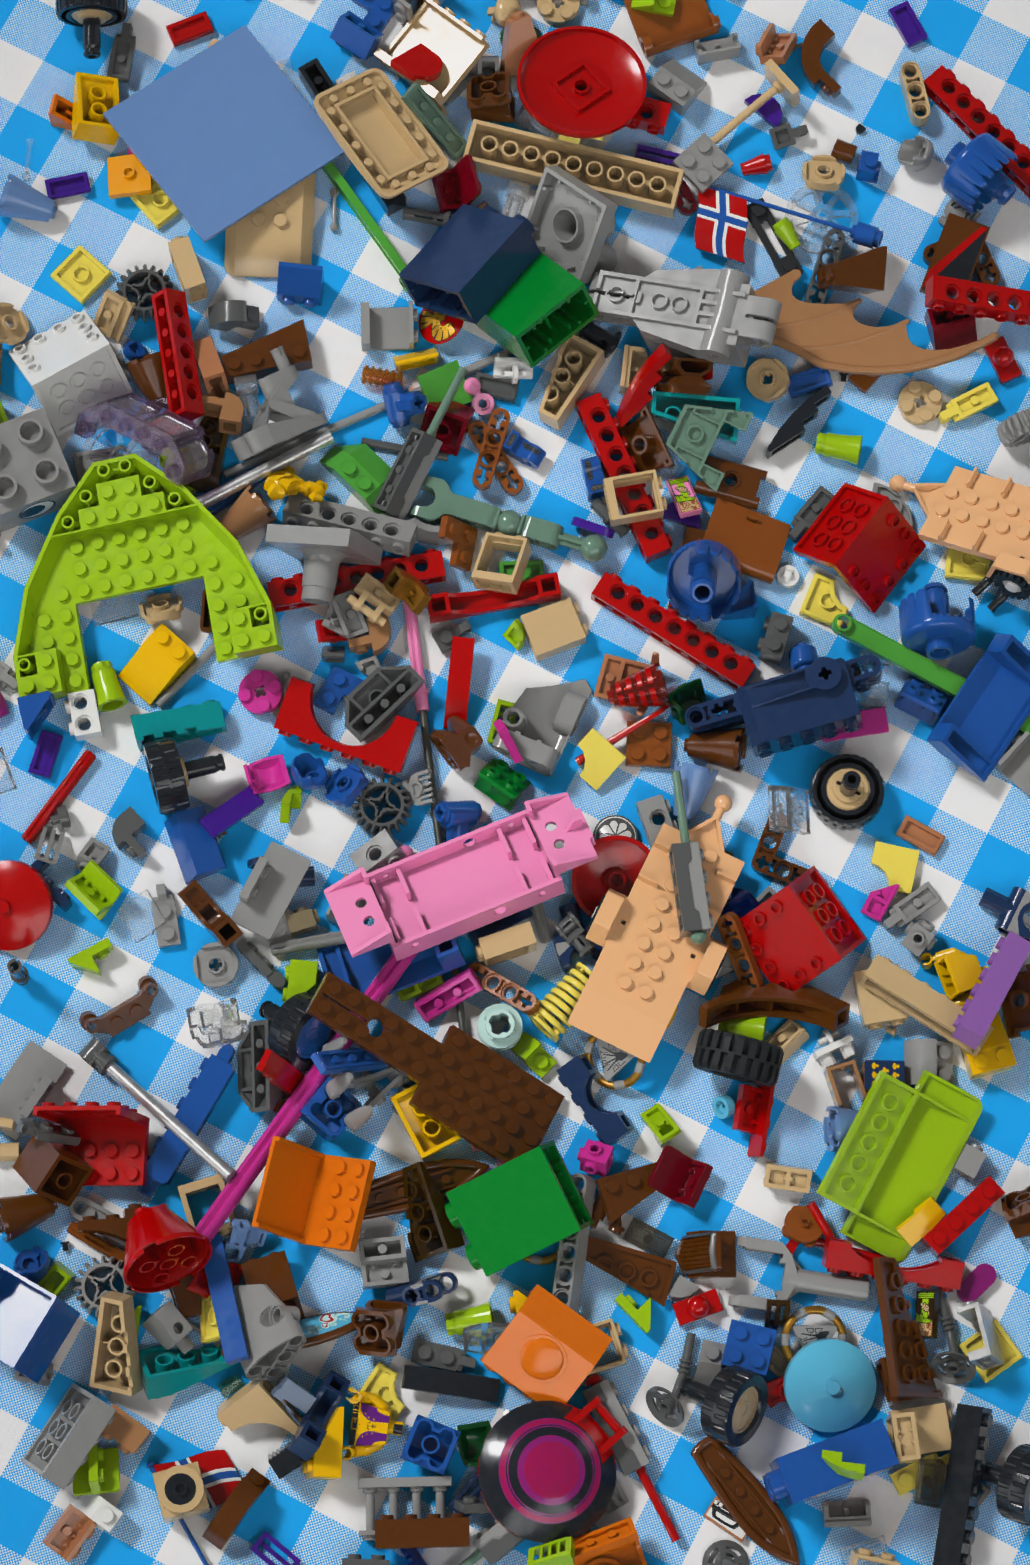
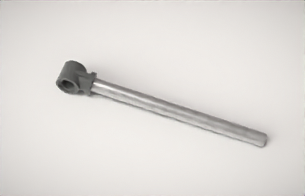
M328 430L197 499L205 508H208L245 489L249 485L268 477L270 474L334 443V439Z
M93 1037L78 1054L92 1068L95 1069L97 1067L101 1075L108 1074L223 1179L229 1181L236 1171L116 1064L118 1059L114 1055H110V1051Z

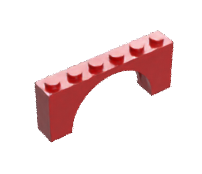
M291 677L274 728L279 729V734L286 737H291V734L300 737V742L312 745V742L321 745L320 749L332 753L333 749L342 752V757L353 760L354 757L362 759L361 764L372 768L375 765L383 767V772L394 776L396 772L402 773L420 722L396 715L390 728L375 741L359 746L340 743L331 738L321 728L316 719L313 709L315 684L297 677Z

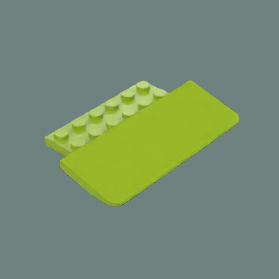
M927 1070L923 1071L915 1088L908 1086L883 1071H879L816 1192L850 1211L840 1233L885 1257L895 1258L896 1262L903 1261L912 1247L897 1232L896 1227L913 1215V1210L930 1196L936 1201L982 1112L983 1106L981 1101Z

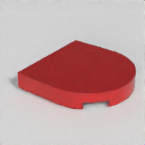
M420 43L392 59L390 66L412 81L419 79L430 82L436 80L441 75L443 62L436 53Z

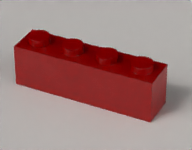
M988 1176L920 1241L937 1257L1005 1192Z

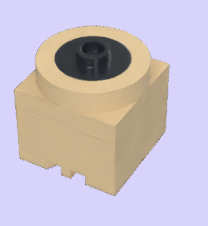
M198 1461L152 1473L164 1523L210 1512Z

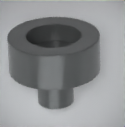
M66 806L57 807L58 814L50 816L52 825L61 823L62 829L71 827Z

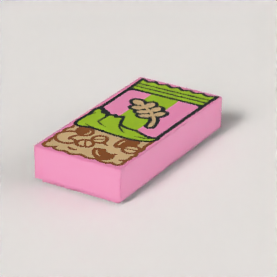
M688 476L666 481L667 489L680 518L702 513V508Z

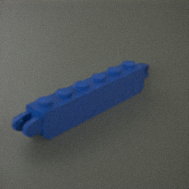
M229 1043L223 1044L216 1056L211 1054L209 1058H204L199 1067L202 1071L198 1078L193 1077L188 1086L189 1093L186 1098L182 1096L176 1106L178 1111L175 1117L196 1136L200 1134L234 1076L230 1063L235 1050L233 1045ZM166 1126L164 1128L167 1130L163 1137L159 1136L153 1145L155 1149L151 1157L148 1156L146 1186H139L137 1190L148 1198L154 1194L160 1185H170L190 1151V1148Z

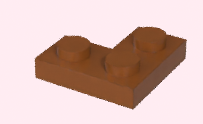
M442 516L438 537L453 544L449 565L460 571L470 572L478 530L451 516Z

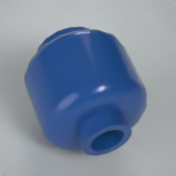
M806 642L797 643L788 653L792 672L809 667L814 660L818 659L816 648Z

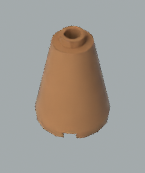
M251 485L246 487L219 521L237 540L277 520L276 516L271 517L270 514L273 511L258 492H251L254 489Z

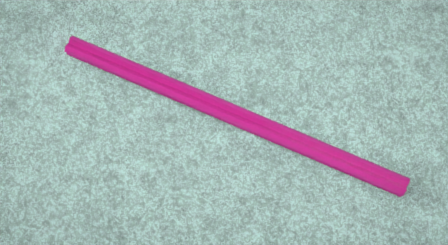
M392 953L364 994L377 1003L382 1004L417 953L399 961L396 960ZM336 1032L329 1042L342 1035ZM347 1039V1043L342 1049H349L353 1042ZM314 1063L236 1170L234 1176L229 1180L195 1227L210 1242L265 1167L273 1136L286 1138L301 1117V1109L331 1074L321 1075Z

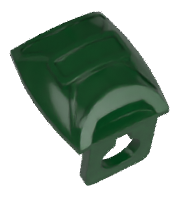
M700 678L684 683L667 694L673 719H676L682 726L686 724L684 716L689 707L707 702Z
M489 1420L457 1425V1430L461 1432L458 1438V1446L464 1466H478L484 1440L492 1429Z

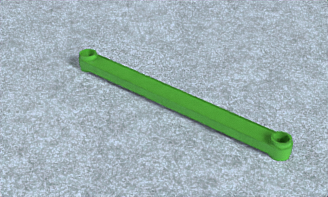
M330 162L322 168L336 189L339 190L343 199L399 275L407 265L333 162ZM399 278L398 280H399V282H400L402 288L405 290L406 293H408V291H407L405 285L403 284L401 278Z
M839 614L832 620L831 628L835 634L952 697L956 696L966 681L965 678L904 647L902 644L846 614ZM837 621H844L847 628H840L837 625ZM1030 714L1019 729V733L1024 734L1026 731L1030 733Z

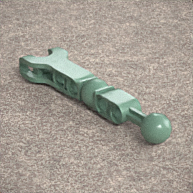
M432 476L425 477L421 488L434 495L435 500L429 506H413L409 514L411 518H417L421 522L431 525L440 524L442 516H451L471 527L493 533L498 531L509 536H523L528 538L530 544L551 550H557L558 546L561 545L580 551L584 559L589 562H597L603 559L608 549L606 541L599 535L591 534L581 538L563 533L564 527L557 523L524 514L521 517L514 510L502 511L500 507L454 494L445 480Z

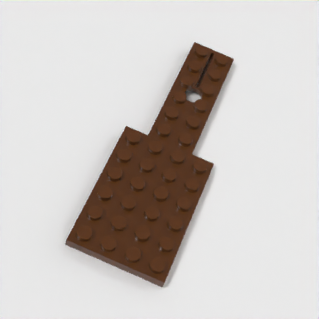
M331 972L325 974L305 1011L308 1015L419 1084L409 1102L410 1106L502 1164L540 1145L565 1097L456 1026L452 1025L449 1027L440 1043ZM372 1019L380 1021L383 1026V1032L379 1037L369 1034L367 1025Z

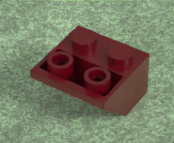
M927 309L924 319L933 350L952 349L978 341L974 315H956L950 311Z

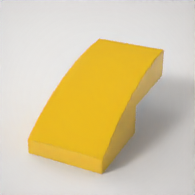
M932 1196L913 1210L914 1214L896 1227L897 1232L911 1247L930 1232L946 1214Z

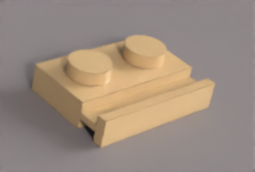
M107 289L93 322L103 335L109 338L112 337L119 343L123 338L136 303H131L127 301V298Z

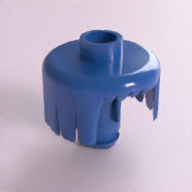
M989 133L977 135L967 145L960 141L945 158L944 162L950 167L942 179V190L971 214L977 213L976 209L982 210L984 208L981 203L988 204L994 199L998 200L997 204L1005 205L1015 194L1016 188L1014 184L1010 185L1008 183L1009 179L999 172L1003 168L1000 162L1007 164L1009 159L1017 162L1018 157Z
M695 540L683 545L674 553L667 568L666 595L670 599L671 606L674 609H678L679 614L684 617L688 614L689 619L696 621L699 617L700 621L707 622L711 616L713 619H718L722 613L727 614L732 606L737 603L741 591L742 572L739 561L728 547L713 540Z
M940 582L929 583L916 592V597L913 592L910 593L907 600L906 598L902 599L898 608L902 645L933 660H944L967 650L976 639L973 599L969 597V608L965 610V617L963 614L952 617L950 614L949 596L947 594L948 590L944 584Z

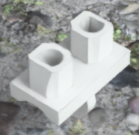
M498 353L497 357H495L493 378L511 379L512 384H517L518 379H532L533 368L518 357L512 358L506 353Z
M828 1029L822 1030L824 1037L817 1040L819 1046L826 1043L828 1045L815 1051L813 1054L815 1061L819 1060L826 1070V1068L837 1064L832 1053L838 1050L844 1060L855 1056L852 1044L854 1039L850 1034L834 1042V1039L840 1037L839 1032L835 1031L830 1034Z

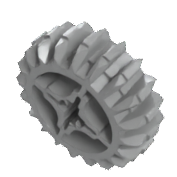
M1030 407L1014 413V415L1009 416L997 426V435L1004 447H1018L1030 442Z
M101 1256V1263L99 1264L97 1259L93 1258L94 1266L92 1267L86 1262L84 1265L88 1271L84 1272L79 1269L78 1273L83 1278H75V1282L81 1284V1286L74 1287V1291L82 1293L75 1297L76 1300L81 1301L84 1299L85 1301L81 1303L80 1307L84 1309L89 1305L87 1313L91 1315L96 1310V1318H98L101 1296L110 1292L104 1290L103 1293L100 1292L102 1288L96 1281L101 1284L110 1282L109 1287H111V1290L119 1292L115 1289L114 1282L118 1273L123 1278V1269H121L123 1261L119 1260L115 1265V1257L113 1256L110 1257L109 1263H106L105 1256ZM101 1269H112L104 1278L93 1276L95 1272ZM123 1279V1293L133 1295V1297H135L136 1293L134 1291H130L131 1287L129 1285H126ZM88 1281L96 1286L93 1301L89 1299L87 1294Z

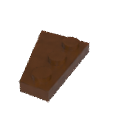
M657 1162L595 1180L609 1224L656 1191L648 1186V1180Z

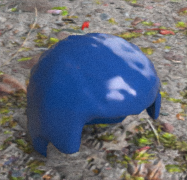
M301 753L292 760L291 775L296 786L304 790H313L320 788L327 781L328 774L322 758L317 759L310 753Z
M34 1245L32 1250H24L18 1253L13 1263V1270L32 1282L42 1280L50 1269L48 1252Z

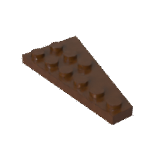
M890 1257L873 1258L891 1397L942 1398L941 1389L937 1390L933 1378H936L934 1369L930 1370L926 1360L928 1351L917 1320H912L909 1311L912 1308L910 1300H906L902 1291L904 1283L896 1260Z

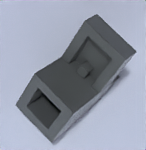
M227 300L208 307L210 329L228 332L236 327L254 331L260 328L259 307L246 305L244 300Z
M131 806L115 820L112 836L119 851L127 845L125 850L133 859L137 856L142 861L148 855L135 837L147 827Z

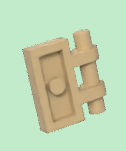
M367 572L353 590L360 597L357 599L350 594L346 602L353 606L352 609L356 612L359 610L369 617L368 620L373 624L376 622L381 627H383L387 620L380 614L383 612L390 617L401 599L391 595L384 584ZM365 600L376 607L375 611L364 604Z

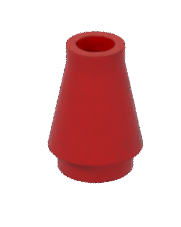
M762 153L744 163H740L743 176L768 174V172L773 171L769 154L764 155Z

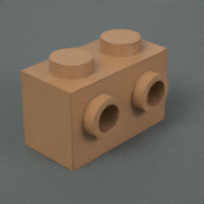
M113 1403L111 1407L116 1409L114 1419L110 1425L104 1428L101 1436L108 1441L112 1438L119 1443L117 1448L127 1456L130 1452L136 1455L152 1432Z

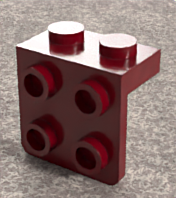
M465 155L452 169H446L443 173L431 178L441 213L448 211L456 212L463 204L470 205L481 194L482 186L478 180L476 164L473 161L472 155Z
M666 1145L648 1180V1186L674 1202L694 1209L706 1182L709 1180L713 1167L707 1163L694 1160L674 1147Z

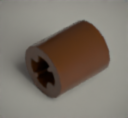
M837 139L831 156L851 164L858 146Z

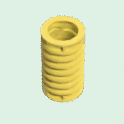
M577 962L576 969L572 968L569 971V975H565L562 981H559L556 987L550 990V994H546L544 1000L539 1001L540 1007L536 1013L527 1015L530 1021L554 1043L559 1040V1034H565L567 1030L552 1013L566 1027H572L567 1022L573 1011L572 1009H574L577 1003L576 1001H578L581 995L575 988L582 993L584 985L592 972L581 962ZM546 1020H547L550 1024H552L554 1027L551 1028V1027L548 1025V1023L546 1022Z

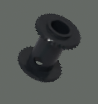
M592 320L582 328L579 337L583 340L587 339L605 350L604 355L606 359L617 348L622 333L618 331L614 336L597 326L595 320Z

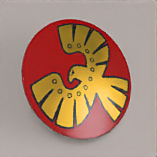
M423 308L419 317V330L426 341L433 344H443L453 339L459 333L464 320Z

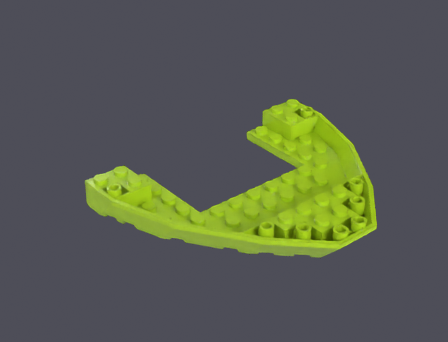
M135 453L94 462L90 465L56 515L24 588L13 654L19 697L49 691L54 699L67 697L68 693L91 689L78 605L204 578L216 657L219 664L284 650L281 628L272 602L239 541L185 486Z

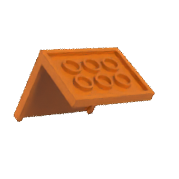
M273 1136L251 1226L302 1245L356 1252L376 1162L325 1155L285 1138Z

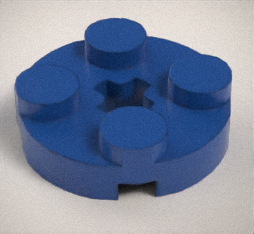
M347 764L348 768L343 770L338 768L327 779L324 787L327 790L325 797L333 805L350 807L368 785L365 773L357 765Z

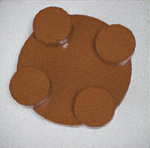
M793 1206L787 1213L781 1230L782 1235L802 1243L807 1248L814 1247L816 1241L821 1237L822 1231L808 1207Z

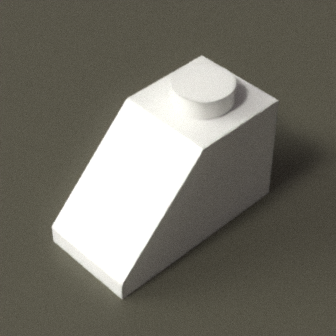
M99 1494L82 1495L74 1505L111 1534L126 1515Z

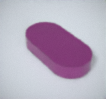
M985 1263L978 1265L961 1282L960 1290H956L958 1298L964 1303L977 1300L995 1282L997 1275L994 1267Z

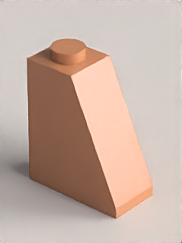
M516 11L510 15L511 17L505 19L499 71L506 72L507 74L510 73L511 77L517 75L518 66L523 54L538 39L531 16L523 11Z
M211 336L193 341L196 364L207 395L224 398L225 393L230 392Z

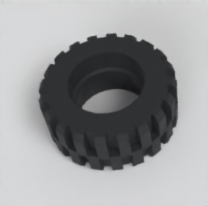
M703 1029L699 1033L692 1062L695 1068L714 1075L750 1084L773 1087L778 1080L784 1052L781 1047L758 1039L720 1030Z

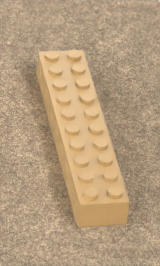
M473 119L463 157L465 155H472L473 161L476 164V171L536 186H539L545 166L557 165L619 206L672 219L684 176V169Z

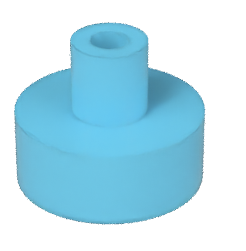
M721 1095L713 1100V1111L718 1118L725 1119L734 1114L736 1101L730 1096Z

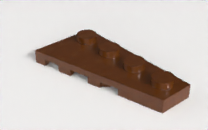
M592 1236L588 1238L586 1261L665 1306L677 1264L676 1261Z

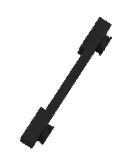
M755 203L748 204V220L763 243L779 276L781 277L794 269H798L803 274V269L793 251H790L776 236L786 254L785 257L779 258L761 224L766 221L773 233L775 231L772 226L777 222L769 208Z

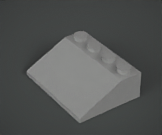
M72 1383L21 1462L64 1490L66 1486L73 1482L79 1466L86 1462L91 1448L100 1441L104 1428L113 1421L116 1409L75 1383Z

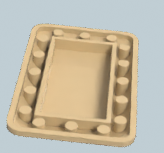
M371 68L316 95L314 107L342 150L374 191L384 199H391L443 173L449 164L447 157L422 123L403 102L402 96L387 75L378 68Z
M316 172L226 229L224 266L229 275L278 278L279 262L312 265Z

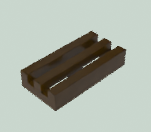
M767 1299L764 1327L769 1328V1326H773V1329L778 1330V1326H781L783 1329L785 1322L789 1319L790 1300ZM772 1306H776L774 1320H770ZM781 1306H785L783 1320H779Z

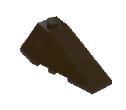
M204 416L199 424V428L190 437L185 449L178 455L175 476L196 492L208 493L221 485L229 434L219 432V418Z
M420 1161L403 1168L404 1194L408 1199L409 1211H406V1219L410 1221L408 1242L415 1263L465 1246L460 1228L456 1229L450 1223L445 1212V1204L447 1203L423 1162Z

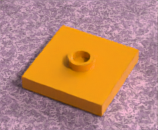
M134 154L107 158L110 199L153 193L152 176Z

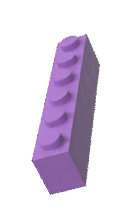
M1009 931L1005 938L1000 937L995 946L998 949L997 953L992 952L986 962L990 965L989 968L984 967L978 977L981 983H975L970 992V995L973 996L972 999L967 998L961 1008L964 1011L963 1016L959 1014L952 1025L956 1028L952 1037L975 1050L984 1038L1030 952V942L1012 931Z

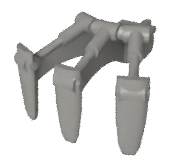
M340 1036L323 1045L321 1051L342 1049L346 1045L347 1039ZM388 1066L385 1070L371 1074L370 1070L359 1071L361 1075L357 1079H353V1074L349 1072L340 1074L328 1081L326 1091L332 1100L340 1097L349 1088L358 1089L364 1087L365 1091H368L370 1098L363 1106L349 1112L344 1117L345 1124L355 1131L360 1129L371 1118L374 1111L373 1107L375 1105L379 1107L386 1100L384 1095L391 1088H400L412 1080ZM387 1077L390 1082L379 1091L374 1082Z

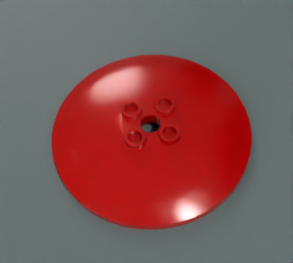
M588 26L563 27L539 37L523 54L517 71V90L527 112L545 128L572 138H597L622 129L640 111L647 89L644 66L636 52L625 41L614 34ZM583 85L586 87V90H577L575 86Z

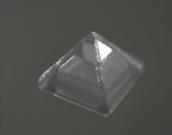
M671 453L670 455L675 465L672 468L664 467L658 471L667 480L677 478L686 469V466Z

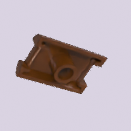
M644 406L639 411L641 416L630 424L627 422L623 427L619 425L620 429H618V432L627 441V451L629 456H633L636 461L637 468L635 469L637 472L656 469L657 473L664 467L672 468L675 465L648 406Z
M708 455L704 464L725 473L717 492L713 491L702 479L701 482L696 481L694 492L714 499L719 497L737 505L757 510L760 498L756 497L760 480H766L768 471ZM733 479L736 481V484L729 486L725 483V480Z
M1030 964L1026 965V971L1017 974L1002 1002L1008 1039L1021 1037L1020 1032L1030 1030ZM1021 995H1024L1025 1003L1020 1006L1018 999Z

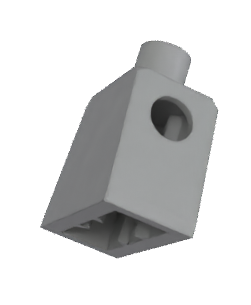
M170 1300L159 1307L141 1324L167 1350L176 1345L185 1355L195 1346L186 1336L192 1330L191 1325Z

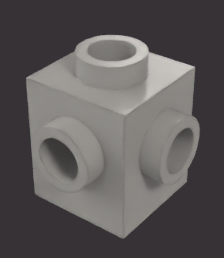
M919 919L916 923L911 921L904 931L907 935L900 944L919 957L925 949L930 951L937 941L934 937L938 932L935 930V926L928 920Z

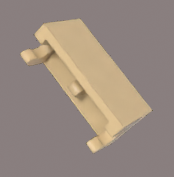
M624 345L619 393L625 394L634 376L647 360L648 352H646V348Z
M766 1162L763 1180L764 1187L809 1193L812 1169Z

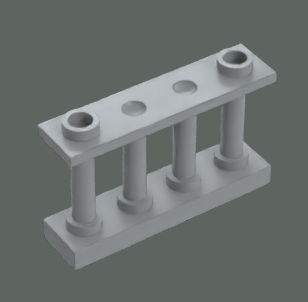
M451 1476L358 1478V1489H363L366 1501V1530L359 1531V1536H364V1541H375V1493H377V1489L386 1488V1493H389V1515H394V1519H399L398 1492H400V1488H410V1492H412V1514H417V1519H422L421 1492H424V1487H433L436 1498V1514H441V1518H445V1491H447V1487H452Z

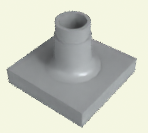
M545 166L527 219L534 226L535 233L532 237L540 252L584 284H590L606 237L610 236L615 229L616 221L614 215L618 205L559 166Z
M267 524L265 542L297 560L304 561L301 600L304 602L318 605L332 604L340 563L381 566L383 548L352 529Z

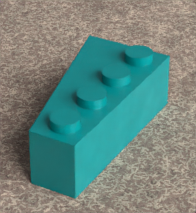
M653 391L652 416L674 424L685 404L740 411V398ZM723 423L717 439L736 445L738 429Z
M207 700L198 705H186L180 708L131 716L140 752L143 751V744L157 739L172 737L176 744L227 732L220 701L215 702V700Z

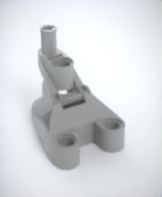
M283 345L270 351L279 371L258 380L265 400L259 405L257 415L249 431L243 434L244 436L230 442L239 462L329 422L325 412L317 414L314 411L294 404L288 390L299 374L295 365L290 364Z

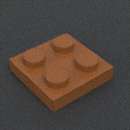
M627 721V727L638 721ZM647 722L627 735L625 766L670 768L672 723Z

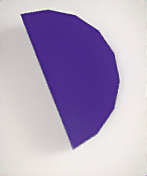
M762 94L751 95L745 99L744 103L749 106ZM772 97L755 111L773 128L781 124L782 110L775 98Z
M674 502L668 504L667 510H664V519L696 529L701 527L700 515L680 518Z

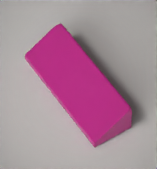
M885 706L859 710L863 728L850 733H841L830 739L823 738V742L889 732Z
M469 967L415 999L413 1005L425 1023L483 990L473 968Z

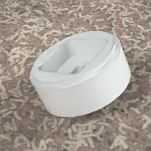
M784 565L778 570L777 582L780 586L792 588L797 584L799 572L794 566Z

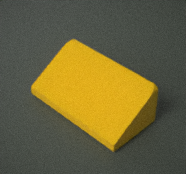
M436 348L395 356L393 361L396 372L438 364L439 355Z

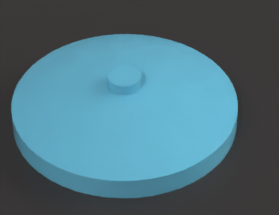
M819 1339L802 1347L790 1360L784 1375V1395L790 1410L803 1424L817 1431L839 1432L860 1422L870 1410L876 1394V1376L871 1362L856 1346L840 1339Z

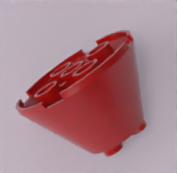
M167 1204L149 1208L146 1206L139 1207L134 1211L135 1215L127 1224L123 1279L125 1284L129 1285L135 1292L154 1293L180 1285L179 1280L189 1274L192 1277L204 1268L212 1255V1245L209 1239L170 1210Z

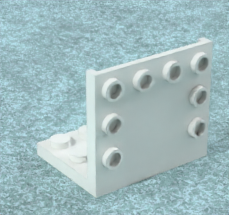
M85 310L73 314L69 319L61 323H56L47 331L36 334L32 339L23 344H18L8 351L11 359L34 390L41 406L45 408L57 436L134 395L110 343Z

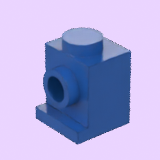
M862 150L856 180L877 184L882 163L878 161L879 153Z

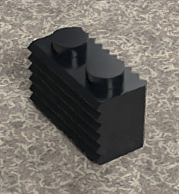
M288 1441V1444H284V1447L280 1446V1450L272 1451V1455L268 1454V1462L279 1479L303 1465V1459L288 1450L290 1441Z

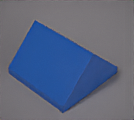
M49 691L17 698L23 728L30 740H33L56 705L54 697Z

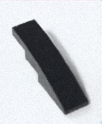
M827 385L808 398L782 425L766 450L765 456L767 459L804 436V425L817 418L819 411L817 407L830 399L832 392Z
M405 1365L401 1388L495 1403L498 1398L500 1379Z

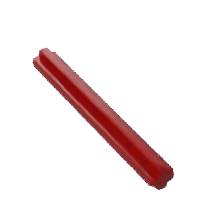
M89 750L83 753L23 833L22 839L25 842L32 844L41 833L43 826H46L49 822L50 816L55 814L57 807L61 806L96 759L95 754Z

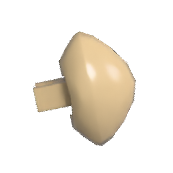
M497 0L495 7H488L487 15L492 16V23H498L504 28L505 19L511 17L512 13L521 11L520 2L518 0Z

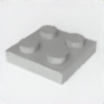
M705 133L673 160V165L676 168L684 169V176L701 194L734 165L731 159Z

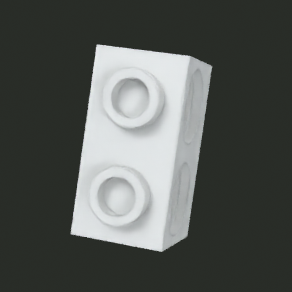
M94 689L68 693V701L64 702L66 713L71 714L72 722L68 723L70 735H75L77 741L103 737ZM79 701L87 702L86 707L83 709H77L75 706ZM89 722L91 726L88 730L83 731L79 729L81 723Z

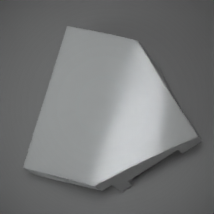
M353 590L333 597L332 604L328 605L321 624L323 627L346 639L369 631L362 612L359 610L356 612L352 609L353 606L346 602L350 594L356 597Z

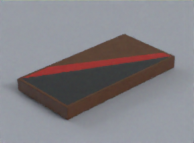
M949 213L919 292L925 294L926 282L933 274L970 281L990 227Z

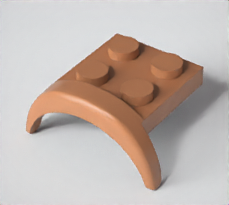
M653 652L650 665L605 653L593 696L619 704L617 696L623 695L626 706L632 707L628 694L634 693L638 707L633 708L638 709L636 715L643 716L648 707L642 706L639 691L644 690L646 692L649 704L651 700L649 689L654 688L655 684H648L645 668L651 667L654 681L656 682L659 653ZM636 672H641L645 687H637ZM628 676L631 677L634 688L631 691L627 690L625 678ZM618 681L621 682L623 693L620 694L616 692L615 683Z

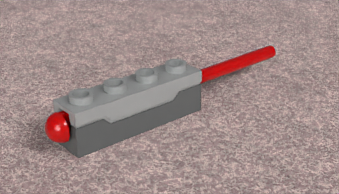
M598 1374L590 1375L586 1380V1386L592 1387L582 1392L586 1403H589L594 1397L599 1395L602 1399L601 1403L621 1426L624 1425L628 1430L612 1446L615 1460L623 1476L625 1477L636 1471L672 1542L681 1539L646 1472L645 1466L650 1463L648 1460L651 1458L650 1452L646 1445L641 1446L638 1437L641 1435L636 1425H630L627 1419L630 1415L624 1403H619L616 1397L619 1395V1392L614 1382L609 1384L607 1379L603 1381V1378ZM593 1409L591 1413L597 1424L608 1437L613 1435L615 1432L598 1412Z

